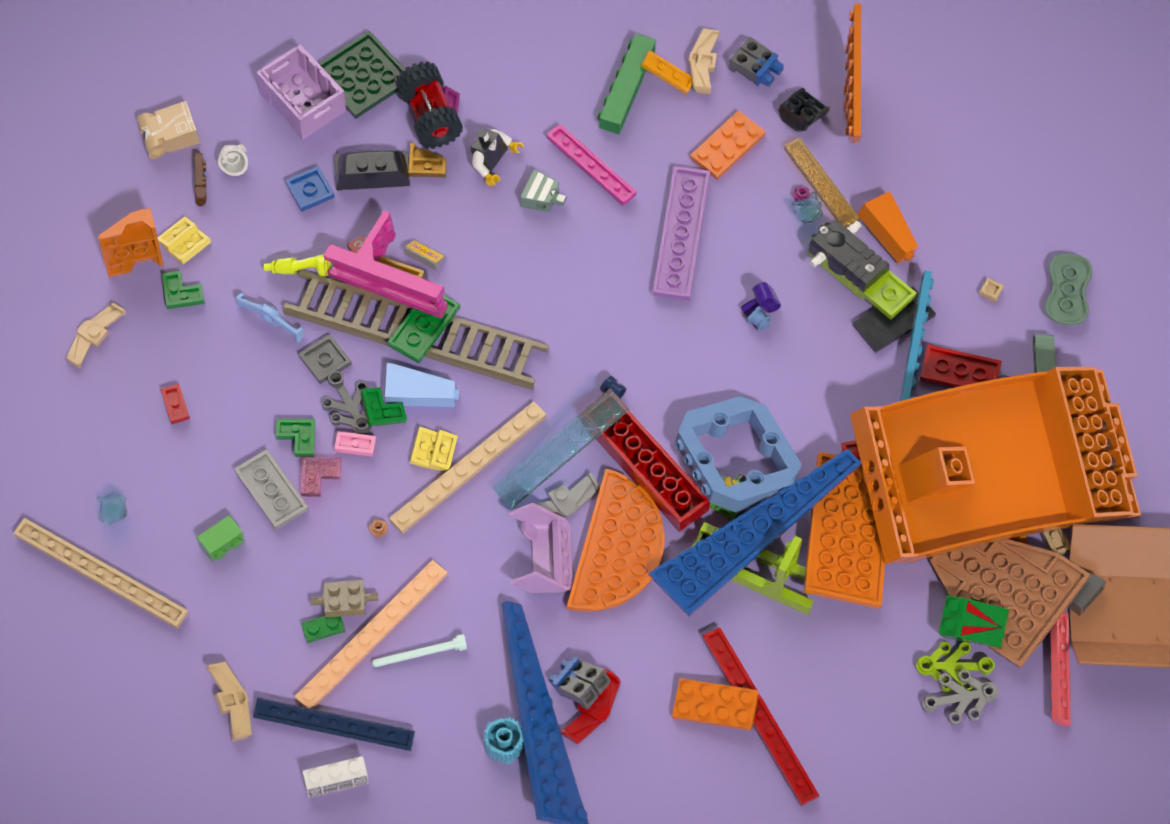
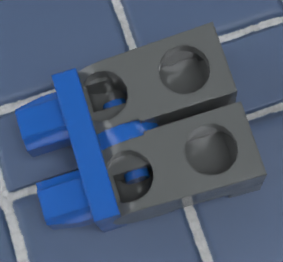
M749 36L740 49L730 58L728 69L732 72L737 71L757 86L762 83L769 87L775 78L770 72L772 71L780 75L784 65L778 61V54L773 53Z
M573 657L572 660L564 659L560 666L562 672L560 674L553 673L548 679L560 696L579 703L586 710L598 698L597 694L600 695L611 682L604 669L579 660L577 657Z

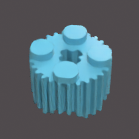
M511 717L504 718V720L500 718V720L496 719V722H489V726H486L484 730V748L487 755H490L491 759L494 758V761H502L505 764L512 763L516 760V757H520L522 750H524V740L521 725H518V721L515 722L514 718L511 720Z

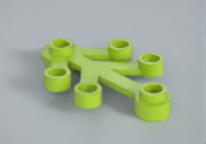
M948 642L940 643L939 648L930 657H920L916 662V669L921 675H930L939 683L938 680L941 674L937 670H944L962 687H964L963 684L968 683H962L958 680V671L965 669L989 675L995 667L994 661L989 657H983L979 663L957 662L962 656L970 653L971 646L967 642H962L959 648L945 662L936 661L942 655L950 653L951 645ZM946 646L948 650L944 651L941 647ZM963 646H964V647H967L968 650H967V651H963V650L961 649V647H963ZM926 664L929 666V668L925 669L922 667V665ZM986 665L989 667V669L985 670L982 668V666ZM942 677V681L948 683V679ZM940 685V688L943 692L947 693L951 691V689L945 688ZM969 685L970 688H965V689H967L968 691H971V690H972V686H971V685Z

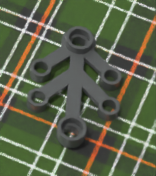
M332 371L328 376L329 384L337 389L344 403L333 401L331 398H324L322 400V408L326 411L335 409L350 413L353 417L352 419L343 417L340 413H333L330 417L332 425L338 426L343 424L353 427L357 434L368 433L371 427L368 425L365 409L362 415L358 411L362 400L359 387L363 386L365 389H368L365 382L357 383L356 393L352 401L343 385V374L339 371ZM327 402L331 403L330 406H325L324 404ZM335 417L339 418L338 421H334L333 419ZM364 424L365 427L360 428L359 425Z

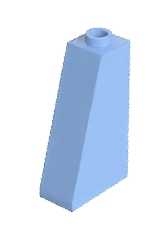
M387 363L386 404L403 402L404 406L455 407V400H459V389H455V381Z

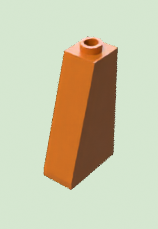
M889 191L864 203L857 214L898 264L905 260L906 262L910 261L915 256L914 252L917 250L918 245L892 193Z

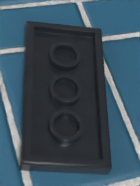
M914 286L911 288L917 293L916 297L892 319H889L876 308L853 322V327L875 353L912 331L919 294ZM926 306L925 312H928L927 321L935 317L936 313L930 306Z

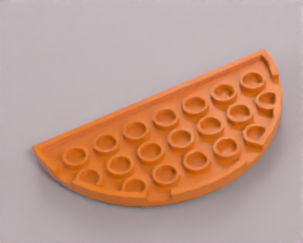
M854 3L853 10L849 11L851 26L849 27V35L847 36L845 54H847L845 70H847V76L843 88V95H845L843 111H845V120H847L845 136H848L850 143H859L861 138V4Z
M607 468L604 472L571 589L567 610L582 612L601 611L619 606L631 600L651 582L652 579L648 573L659 567L662 561L665 532L662 517L655 502L640 485H636L627 476Z

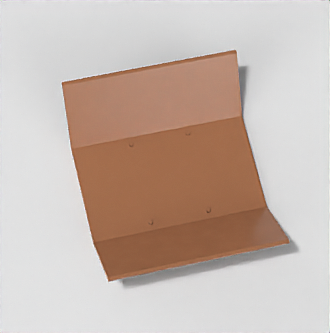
M1073 524L1069 561L1086 572L1106 580L1105 589L1081 616L1069 609L1070 641L1078 664L1170 668V528Z

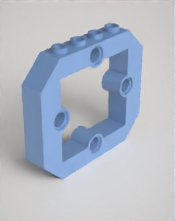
M742 396L686 412L675 440V447L683 456L685 465L690 468L694 480L700 485L702 494L707 497L710 503L733 512L757 506L766 499L777 495L782 489L793 485L802 465L767 406ZM749 421L761 440L759 452L765 457H771L779 471L764 475L760 471L752 470L748 472L745 482L727 487L713 464L714 458L712 454L704 449L697 436L709 433L714 438H722L726 435L728 427Z

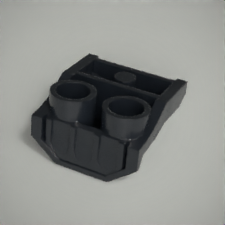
M804 88L794 92L778 109L782 121L795 131H807L812 124L825 116L830 110V107L825 106L805 91L806 89Z

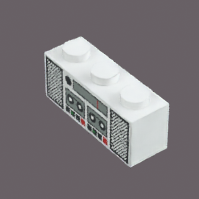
M363 756L303 771L309 798L369 784Z

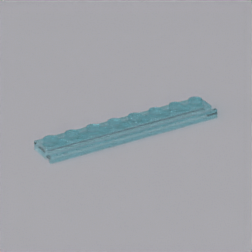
M610 388L492 489L508 508L512 510L626 414L629 408Z

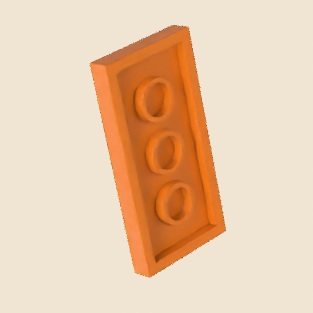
M738 110L690 155V159L703 170L710 171V175L718 180L765 136L766 131Z
M679 678L672 718L752 731L759 690Z

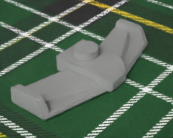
M590 472L570 491L564 484L548 493L551 501L537 505L561 517H568L576 513L600 489L596 479Z

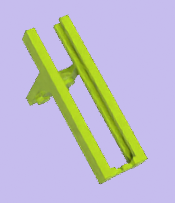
M704 522L693 546L701 539L704 540L705 537L711 536L719 528ZM794 536L792 542H787L783 555H777L765 549L755 558V560L776 569L774 574L777 577L776 582H771L744 569L731 579V581L809 615L814 603L813 600L784 588L789 575L802 581L805 578L806 567L797 564L802 538Z

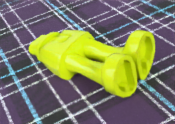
M324 254L303 260H297L296 257L276 259L272 263L264 264V271H272L273 274H297L299 270L316 268L321 277L329 276L328 271L331 270V262L324 260Z

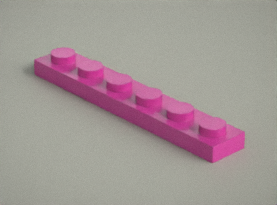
M561 124L547 134V139L622 206L636 196V191Z

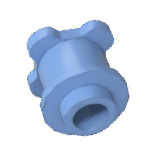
M760 306L747 318L749 324L753 323L758 327V331L761 329L766 330L771 324V316L765 315Z

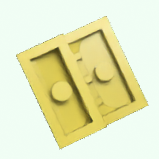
M185 216L158 237V242L183 265L211 243L210 238L198 230L196 224Z
M419 427L409 463L424 468L448 471L458 436L442 430L435 432Z

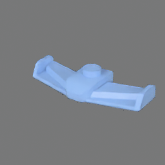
M243 293L236 297L239 309L243 307L261 315L262 319L275 327L280 326L294 336L298 343L303 339L305 335L304 329L301 327L298 330L294 329L281 318L280 312L275 307H270L265 303L259 305L247 301Z

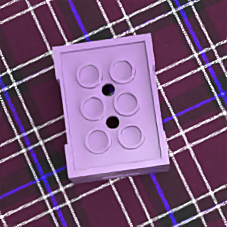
M301 44L256 72L259 93L269 104L272 103L291 124L292 129L302 140L346 112L344 90ZM295 91H299V92H300L299 95H295V94H293V93H294ZM306 103H310V104H311V106H309V107H306V106H304V105H305Z

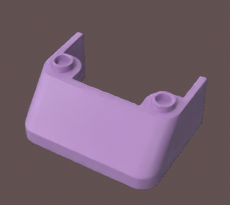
M535 503L510 511L509 516L521 521L522 534L532 540L533 573L511 580V584L529 593H556L571 590L573 586L571 528L569 522L565 518Z

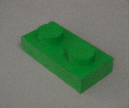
M323 616L301 623L307 643L345 632L341 616L327 618Z

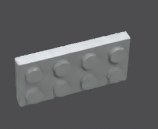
M267 449L234 468L235 474L275 530L309 511L307 504Z

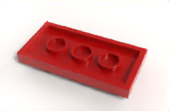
M928 344L920 380L953 388L994 380L999 377L1002 361Z

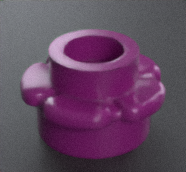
M798 186L794 189L793 197L796 202L802 204L810 199L811 193L807 187Z

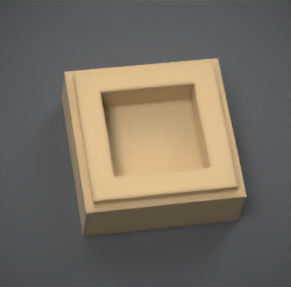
M987 278L979 295L996 303L1004 285Z

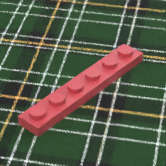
M1064 612L1051 629L1050 677L1052 687V721L1066 727L1071 725L1069 615Z

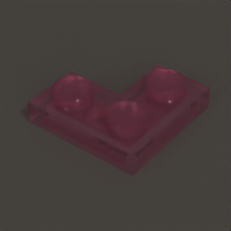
M302 458L301 497H321L322 479H341V458Z

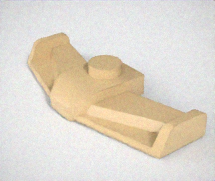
M703 28L692 52L689 54L688 63L691 67L693 88L697 93L711 94L709 72H714L717 53L711 52L720 35L719 30Z
M112 303L91 320L82 322L77 328V335L65 361L81 369L91 344L98 347L109 334L106 328L121 316L124 317L126 315L125 310Z
M226 661L207 665L206 670L209 671L221 692L214 696L221 714L229 713L232 742L246 739L252 735L247 692L243 689Z

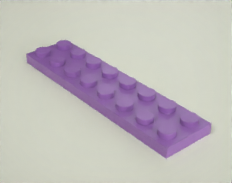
M674 166L653 287L652 295L690 301L710 171Z

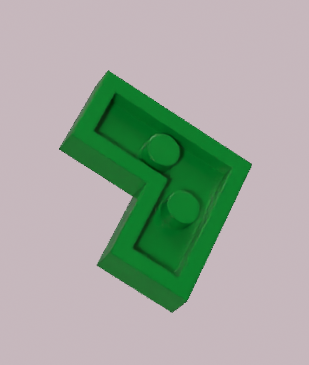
M181 271L162 273L167 309L205 304L202 284L183 287Z
M380 387L361 390L360 394L369 427L400 424L407 421L403 402L384 404Z
M277 419L276 440H295V457H314L315 419Z

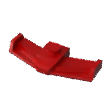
M607 669L604 670L611 681L600 695L597 694L598 698L588 710L582 708L579 704L577 710L582 714L561 731V735L577 745L599 725L604 723L611 714V708L621 681L617 675Z

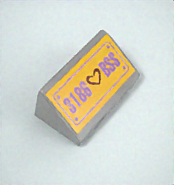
M415 239L404 248L405 255L435 271L446 258L442 253Z

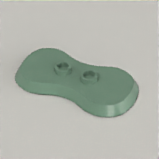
M1061 253L1054 256L1049 264L1053 285L1052 291L1045 303V310L1048 317L1057 323L1078 325L1084 322L1089 314L1085 291L1092 277L1093 269L1091 263L1085 257L1077 254Z

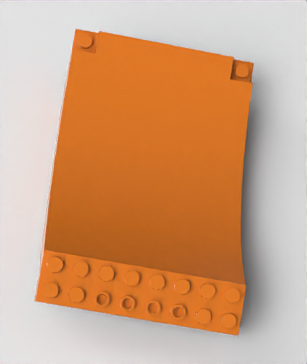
M1055 367L1045 372L994 379L942 390L886 406L863 407L850 414L885 564L916 562L933 556L1004 539L1070 528L1073 524L1091 525L1141 517L1132 482L1133 478L1138 477L1119 403L1111 402L1103 369H1096V367Z

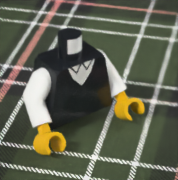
M480 129L477 132L478 137L471 145L472 165L482 177H486L485 181L488 186H495L494 182H499L500 177L496 174L490 175V173L508 150L507 146H510L509 149L512 153H520L517 150V146L523 148L524 145L521 142H512V139L501 131Z

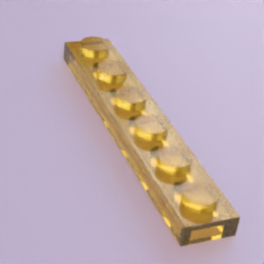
M801 138L786 144L784 150L834 218L846 228L855 223V221L859 222L860 218Z

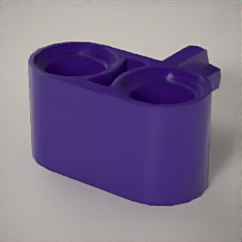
M762 282L755 285L752 289L755 298L742 305L741 309L745 315H749L760 306L767 313L777 311L781 307V303L774 289L768 283Z

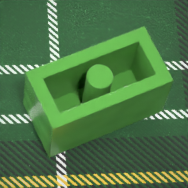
M229 515L197 536V540L201 549L213 562L216 559L223 558L232 548L239 547L244 541V535Z

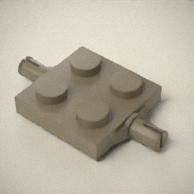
M363 580L324 583L322 597L310 598L311 606L323 605L325 618L365 615L367 602L379 601L378 592L366 594Z

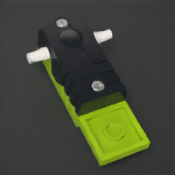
M836 219L833 222H826L820 225L817 234L811 235L808 244V256L813 259L810 261V265L813 268L818 264L861 300L867 299L889 319L897 315L916 297L917 293L889 270V263L883 260L880 255H876L874 250L869 249L863 241L854 235L861 228V224L858 221H855V223L847 228Z

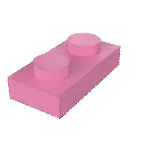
M338 431L334 448L335 452L373 457L376 436Z

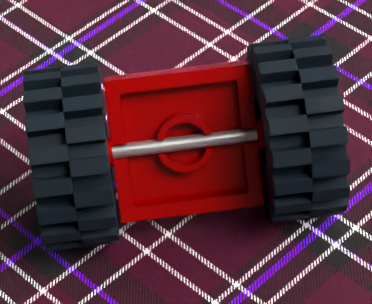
M427 61L425 64L419 62L418 65L414 63L412 67H406L405 71H401L400 75H397L395 84L401 99L410 104L417 119L414 130L420 144L423 147L425 146V148L431 147V149H435L436 146L441 148L444 144L446 146L449 145L450 141L454 142L456 140L455 137L459 138L460 133L463 131V125L456 110L452 107L450 108L442 90L444 81L438 67L434 63L430 64Z

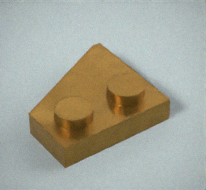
M410 143L409 177L446 178V158L439 154L436 155L428 149L422 150L416 147V144Z

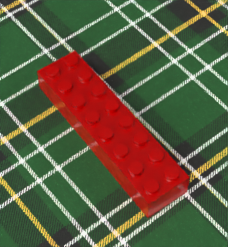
M610 392L582 412L581 423L635 484L640 485L649 494L657 508L678 532H681L709 511L710 502L702 494L701 489L613 392Z

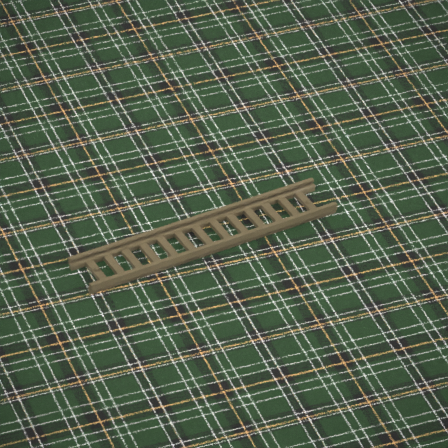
M299 270L298 276L309 280L310 284L300 307L285 303L283 313L387 346V342L401 325L407 310L411 311L413 308L359 287ZM318 284L326 285L328 288L318 311L308 310ZM336 289L346 292L335 318L327 316L325 314ZM354 294L362 296L363 300L353 323L344 321L343 319ZM371 300L381 302L371 328L361 326ZM389 305L398 307L399 309L389 333L380 332L379 328ZM453 317L450 321L452 326L442 350L431 347L425 355L426 358L533 390L535 379L521 374L531 349L547 353L549 346ZM461 326L470 329L460 356L450 353ZM478 332L487 334L488 336L478 361L468 359ZM497 337L506 341L494 367L486 364V361ZM513 344L523 345L524 347L514 372L504 370Z

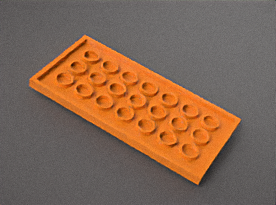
M819 452L817 454L816 468L823 466L837 455ZM861 464L811 509L803 593L880 609L882 606L885 560Z

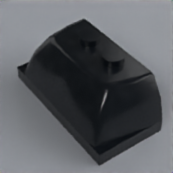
M377 149L345 152L342 155H335L336 191L410 186L408 151Z

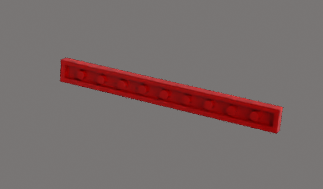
M719 627L704 634L702 639L729 685L757 690L722 629ZM759 694L753 726L800 806H803L819 798V793Z

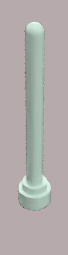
M464 634L453 638V641L375 659L372 661V666L380 667L454 648L459 651L467 650Z

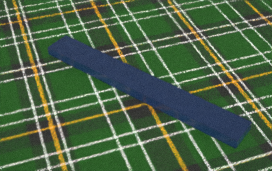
M259 697L256 700L253 718L408 751L412 750L415 730Z

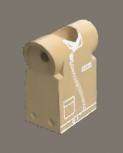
M186 101L155 111L154 114H140L136 118L139 130L145 137V147L150 159H156L166 152L169 153L200 144Z

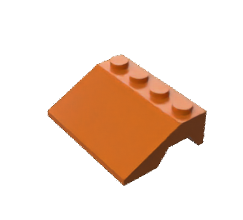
M151 208L131 212L98 236L108 277L131 273L136 262L149 259L159 266L164 265Z

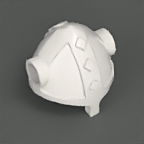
M225 145L221 149L217 162L221 170L226 174L239 176L247 170V150L244 145Z

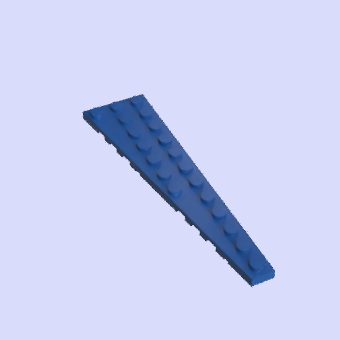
M848 449L827 461L823 466L813 470L809 475L795 481L793 485L782 489L777 495L753 507L726 524L725 527L713 532L711 536L700 540L687 551L684 550L679 556L648 573L649 577L688 617L691 616L861 465V462Z
M505 601L501 606L536 819L555 824H589L587 812L583 807L552 706L553 701L548 693L522 605Z

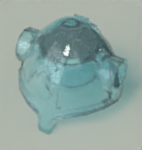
M814 191L811 193L812 197L791 203L793 213L806 225L821 219L823 215L821 210L822 202Z
M112 492L104 498L100 496L96 498L97 501L101 502L98 520L111 526L112 523L126 518L127 507L125 502L127 498L125 496Z

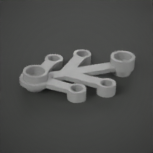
M964 669L959 672L958 680L962 683H968L976 690L968 691L954 682L949 674L944 673L939 677V684L943 687H948L957 694L939 698L928 695L922 700L921 707L925 712L932 713L938 706L960 702L956 710L948 718L950 724L957 725L960 723L961 716L972 699L980 698L975 708L968 712V718L971 721H977L985 704L994 701L999 692L994 683H981L973 678L968 670ZM965 673L968 676V678L963 679L961 677V674ZM942 677H946L948 683H944ZM985 689H991L992 694H987ZM932 700L934 702V705L929 706L927 704V701ZM971 712H976L978 717H972ZM953 715L958 717L957 722L952 720Z

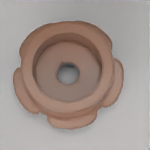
M375 519L369 525V531L374 537L381 538L388 532V524L384 520Z

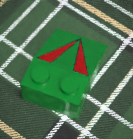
M947 595L938 634L947 639L1001 649L1009 609Z

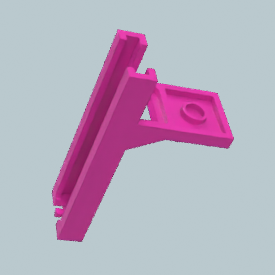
M382 212L357 254L332 244L329 245L324 253V260L334 264L332 270L328 271L329 276L440 319L448 308V304L444 301L443 297L445 292L444 286L379 262L380 258L386 254L388 245L394 241L396 236L389 212Z

